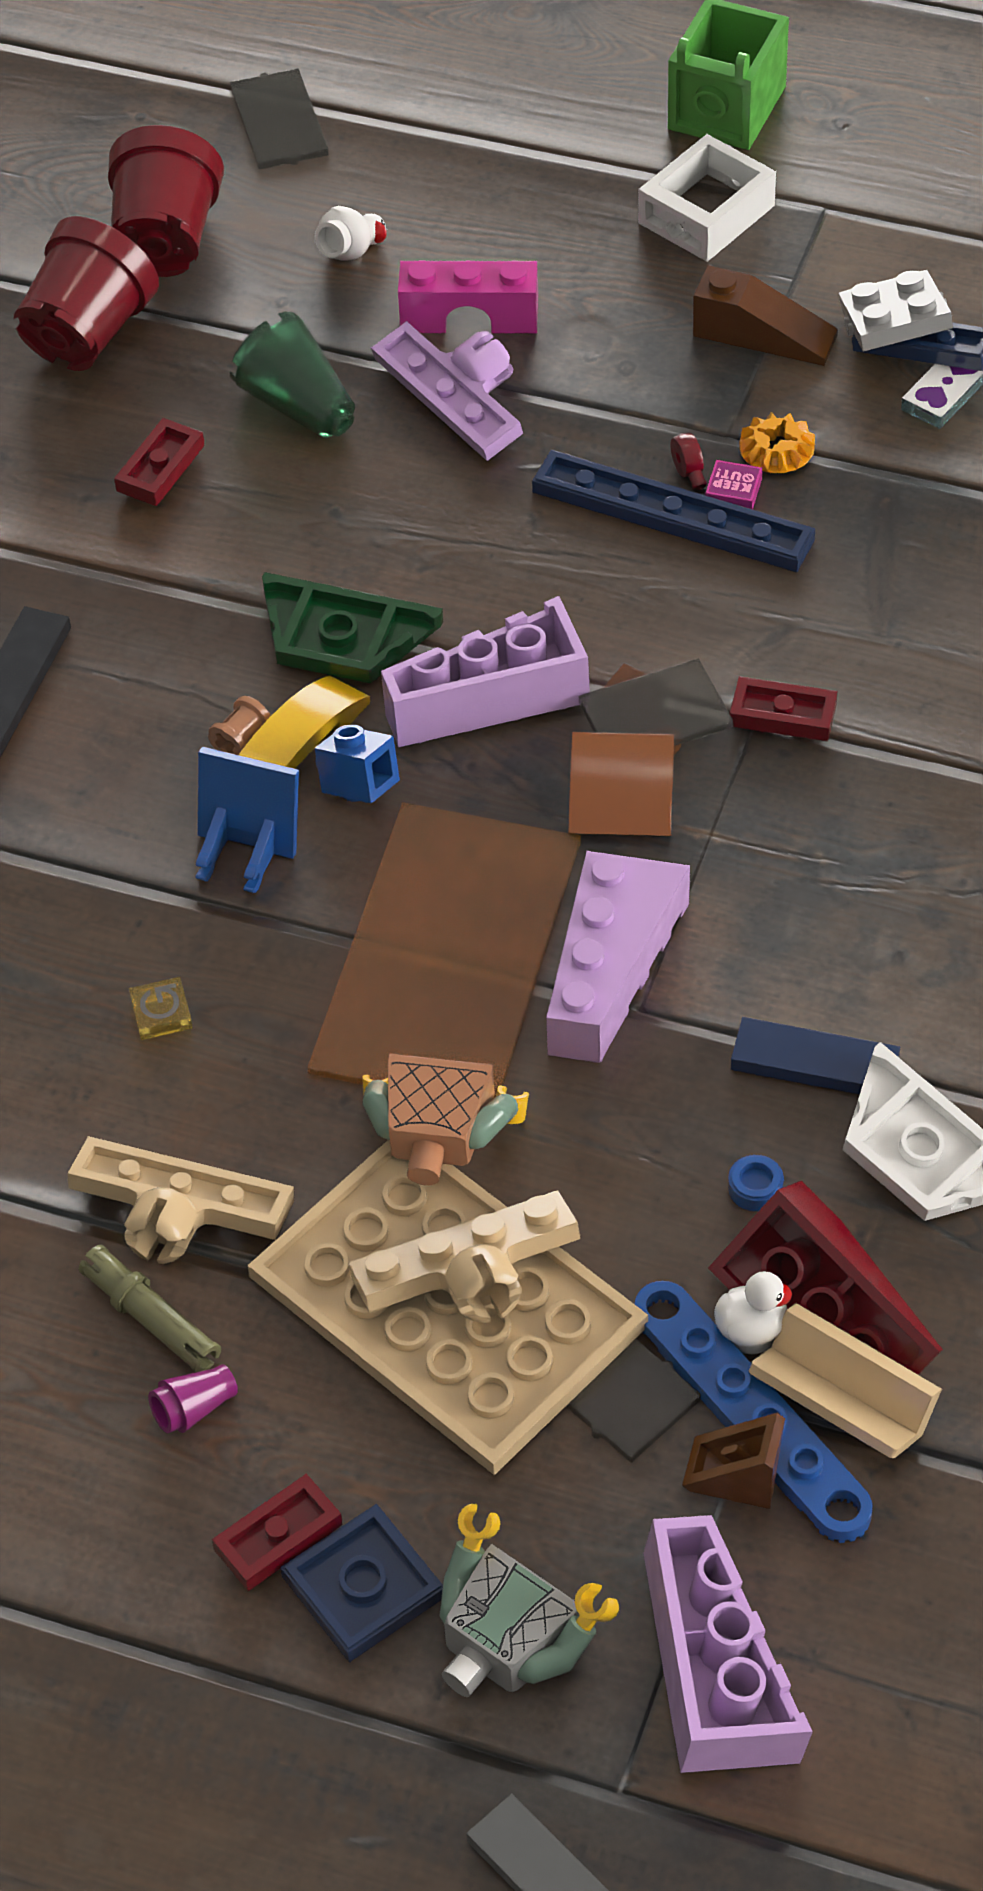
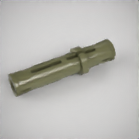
M97 1245L87 1252L85 1256L94 1264L91 1266L82 1260L78 1268L79 1273L89 1278L111 1298L110 1304L120 1313L128 1312L187 1363L194 1372L209 1370L214 1365V1362L206 1355L210 1353L214 1358H219L222 1350L221 1346L213 1342L150 1288L149 1278L141 1272L129 1270L103 1245Z

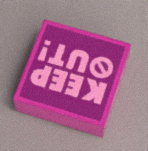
M716 460L705 496L753 510L762 481V467Z

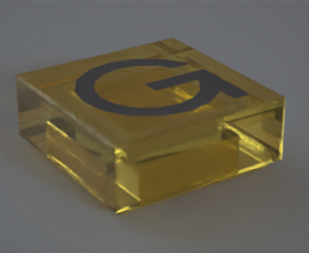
M180 977L129 988L141 1040L193 1028Z

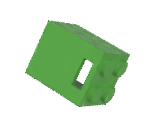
M705 0L668 60V129L699 138L708 134L727 145L749 150L786 87L789 17L723 0Z

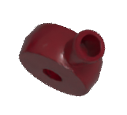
M681 433L673 437L670 442V448L678 473L684 478L689 477L694 491L705 488L707 481L702 474L704 469L703 455L696 437L692 433Z

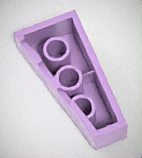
M557 596L544 602V610L527 617L522 611L505 618V627L486 635L477 630L462 636L459 646L448 651L436 647L382 670L385 714L398 747L590 703L588 656L560 597Z
M591 851L586 852L547 1013L548 1055L597 1063L602 1061L629 1012L630 1002L637 990H641L649 977V969L659 951L663 952L671 937L672 927L678 917L683 916L689 905L690 865Z
M712 1515L653 1519L643 1554L680 1772L800 1764L813 1731L804 1712L799 1713L789 1692L791 1684L782 1665H777L764 1638L765 1628L757 1611L752 1612L741 1589L743 1581Z

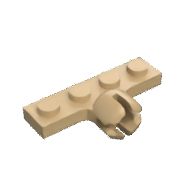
M90 1136L87 1137L68 1171L69 1189L133 1205L124 1223L126 1227V1243L135 1254L147 1261L152 1257L158 1243L164 1244L165 1246L157 1259L159 1264L170 1263L180 1258L185 1253L196 1230L204 1224H213L276 1240L294 1203L293 1186Z
M557 1190L545 1195L532 1197L525 1202L493 1213L480 1215L473 1220L447 1229L428 1233L421 1238L392 1248L376 1251L366 1257L348 1263L352 1280L369 1312L433 1290L443 1289L450 1293L463 1316L476 1322L488 1323L491 1322V1318L484 1306L492 1303L499 1317L503 1318L515 1308L522 1294L521 1285L517 1280L519 1276L512 1266L513 1263L579 1240L580 1234L577 1220Z

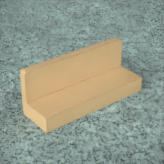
M797 1303L785 1311L781 1332L774 1339L772 1347L753 1360L749 1369V1373L889 1458H896L923 1435L942 1390Z

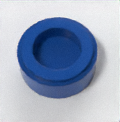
M749 1155L737 1160L732 1165L728 1177V1191L731 1199L745 1210L759 1211L778 1189L783 1188L784 1176L782 1169L774 1160L762 1155Z

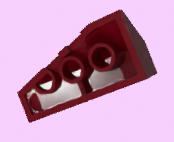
M802 1180L778 1189L708 1267L729 1290L739 1286H746L749 1278L758 1272L765 1271L778 1276L782 1283L787 1285L792 1291V1298L786 1304L787 1309L796 1303L917 1375H920L943 1350L844 1223Z

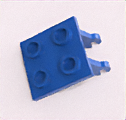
M206 747L200 749L198 752V836L205 837V841L196 861V866L201 867L196 874V879L203 881L210 879L215 863L227 840L255 846L244 873V878L249 879L244 886V891L256 893L258 891L263 874L274 854L291 859L294 858L297 850L298 769Z

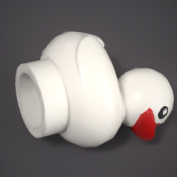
M335 206L320 220L319 226L315 231V243L318 250L326 257L341 261L354 260L362 256L370 245L381 243L385 240L387 235L386 224L379 215L365 214L362 216L351 208Z
M758 1272L749 1278L746 1286L732 1288L728 1293L720 1297L714 1311L715 1323L722 1335L732 1341L741 1352L747 1354L762 1353L772 1346L774 1339L781 1332L782 1319L787 1310L786 1304L792 1298V1291L787 1285L782 1283L778 1276L770 1272Z

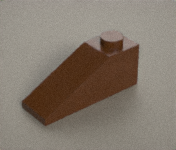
M708 265L693 296L694 337L825 366L838 336V328L750 274Z

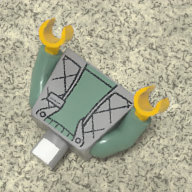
M477 1504L465 1506L458 1516V1527L465 1536V1539L456 1543L443 1582L439 1616L445 1627L446 1646L456 1655L442 1672L443 1679L455 1692L464 1697H470L486 1676L506 1691L514 1692L525 1683L535 1684L570 1672L596 1635L594 1627L596 1622H607L617 1616L619 1611L617 1599L607 1598L602 1603L601 1608L595 1612L593 1600L600 1593L602 1585L595 1583L583 1585L576 1593L574 1601L493 1544L485 1551L481 1547L482 1541L496 1535L500 1528L499 1516L497 1513H490L486 1520L485 1528L478 1532L472 1523L473 1516L477 1512Z

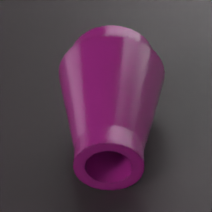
M221 1364L213 1369L160 1380L158 1388L149 1392L148 1401L156 1422L164 1432L171 1433L178 1430L184 1433L224 1401L236 1396L238 1388L230 1369L226 1365Z

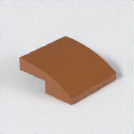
M572 732L568 833L671 836L674 735Z

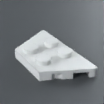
M880 1042L874 1048L842 1150L924 1221L983 1205V1129Z

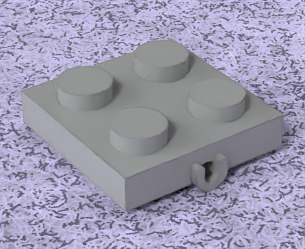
M928 270L920 272L906 271L893 279L877 283L864 282L854 286L851 290L839 292L840 306L845 316L844 322L848 336L855 335L863 351L953 328L951 311L947 306L946 298L944 299L943 293L939 292Z

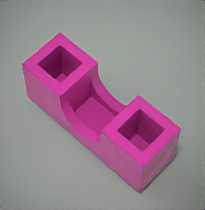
M400 261L398 284L400 326L407 321L419 333H446L448 314L456 308L471 306L483 310L491 320V333H537V261Z

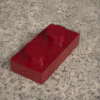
M162 418L115 476L116 491L157 506L205 446L203 432Z
M739 676L730 710L729 726L828 741L837 705L838 691Z
M306 1473L212 1539L213 1549L246 1590L250 1591L277 1572L281 1566L342 1526V1515Z

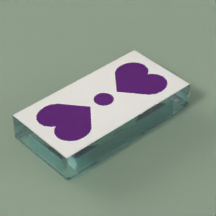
M934 364L902 397L901 410L941 429L983 385V371Z

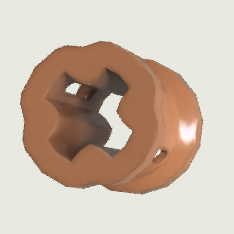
M250 696L239 697L233 705L234 711L222 723H215L209 728L208 739L215 750L239 755L253 735L271 716L259 701Z

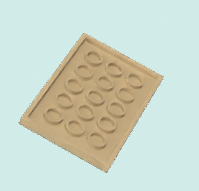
M387 1140L248 1264L249 1277L495 1475L645 1330L648 1314L560 1247L521 1259L512 1264L519 1276L517 1280L521 1285L522 1294L515 1308L503 1318L499 1317L491 1303L484 1306L491 1318V1322L482 1323L470 1320L460 1313L450 1293L443 1289L433 1290L369 1312L352 1280L348 1262L366 1257L379 1250H386L421 1238L428 1233L438 1232L473 1220L480 1215L507 1208L502 1202L453 1165L442 1164L439 1182L434 1185H420L412 1182L407 1177L409 1160L397 1159L392 1156L390 1140Z

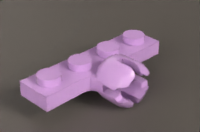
M406 321L371 347L374 358L486 461L523 434L520 422L488 394L507 380L514 370L512 365L509 364L510 356L507 350L497 339L491 340L494 337L491 333L487 331L477 332L459 345L453 352L444 353Z

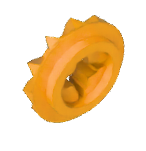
M770 412L766 420L753 417L750 426L742 428L739 449L742 457L749 465L762 467V471L768 473H787L801 468L811 459L815 449V434L809 432L806 421L794 422L791 413L784 418H776ZM777 436L785 438V440H780L778 444H775L770 449V441H774Z

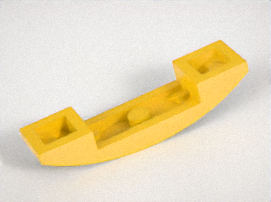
M332 676L321 678L300 690L273 713L245 745L239 756L295 769L331 730L335 731L339 727L350 725L370 704V696Z

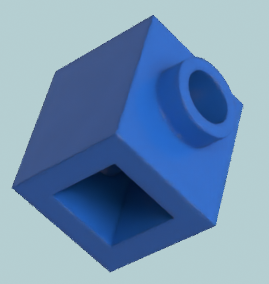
M344 725L336 729L331 736L315 747L316 766L319 772L322 793L340 796L351 802L362 801L371 804L400 780L394 737L392 735L364 730L358 725Z

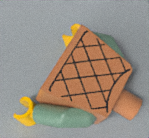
M389 1054L388 1078L384 1080H371L370 1075L362 1076L363 1107L377 1135L390 1140L392 1156L397 1159L409 1160L407 1177L412 1182L420 1185H434L438 1183L442 1164L458 1166L468 1164L474 1149L485 1147L506 1124L522 1123L526 1117L528 1092H523L519 1096H512L506 1094L507 1087L500 1085L494 1098L493 1065Z

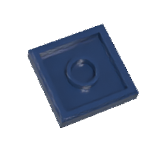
M377 1504L280 1567L282 1578L349 1663L442 1599L443 1584Z

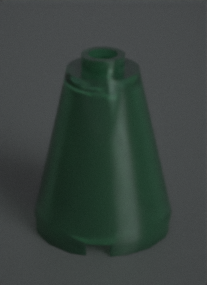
M284 311L278 314L283 320L273 326L267 321L257 326L236 351L232 362L238 367L236 373L230 371V378L242 390L323 438L332 435L338 437L344 434L354 422L355 404L305 322L295 312Z

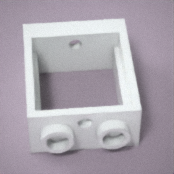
M706 134L638 189V223L708 262L775 206L776 171ZM707 174L737 190L733 196L712 213L680 197Z

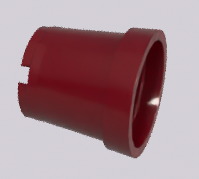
M148 125L134 128L118 137L111 146L108 164V182L113 192L111 227L123 233L141 248L154 265L158 277H171L184 273L189 269L190 262L194 259L196 261L199 255L200 242L208 211L218 198L224 176V164L219 153L202 137L181 128L165 125Z
M71 216L60 220L45 246V260L23 301L15 311L14 319L18 318L20 322L16 327L18 335L36 354L51 363L58 357L70 362L67 369L84 371L93 365L101 351L130 316L140 313L158 291L159 278L148 256L123 233L92 218Z

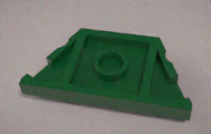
M264 572L262 576L276 661L279 665L371 684L381 675L382 670L397 663L438 630L443 623V608Z

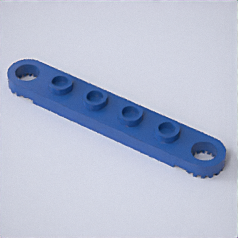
M656 1281L643 1287L636 1296L635 1305L648 1314V1322L645 1324V1330L642 1333L646 1334L656 1345L658 1352L725 1427L774 1413H779L783 1416L785 1423L775 1478L776 1485L800 1512L803 1511L816 1528L819 1529L820 1534L828 1536V1540L834 1541L836 1539L839 1540V1543H845V1540L852 1542L858 1536L861 1538L864 1532L868 1530L872 1517V1500L863 1486L773 1387L749 1373L750 1361L730 1340L722 1335L712 1319L681 1286L669 1281ZM658 1300H661L662 1303L668 1300L669 1304L673 1302L674 1307H678V1312L672 1318L662 1320L651 1316L648 1313V1306L651 1307L652 1302L658 1303ZM837 1499H840V1502L847 1499V1503L853 1502V1506L857 1507L859 1514L850 1521H838L827 1513L826 1508L831 1505V1501L835 1503Z

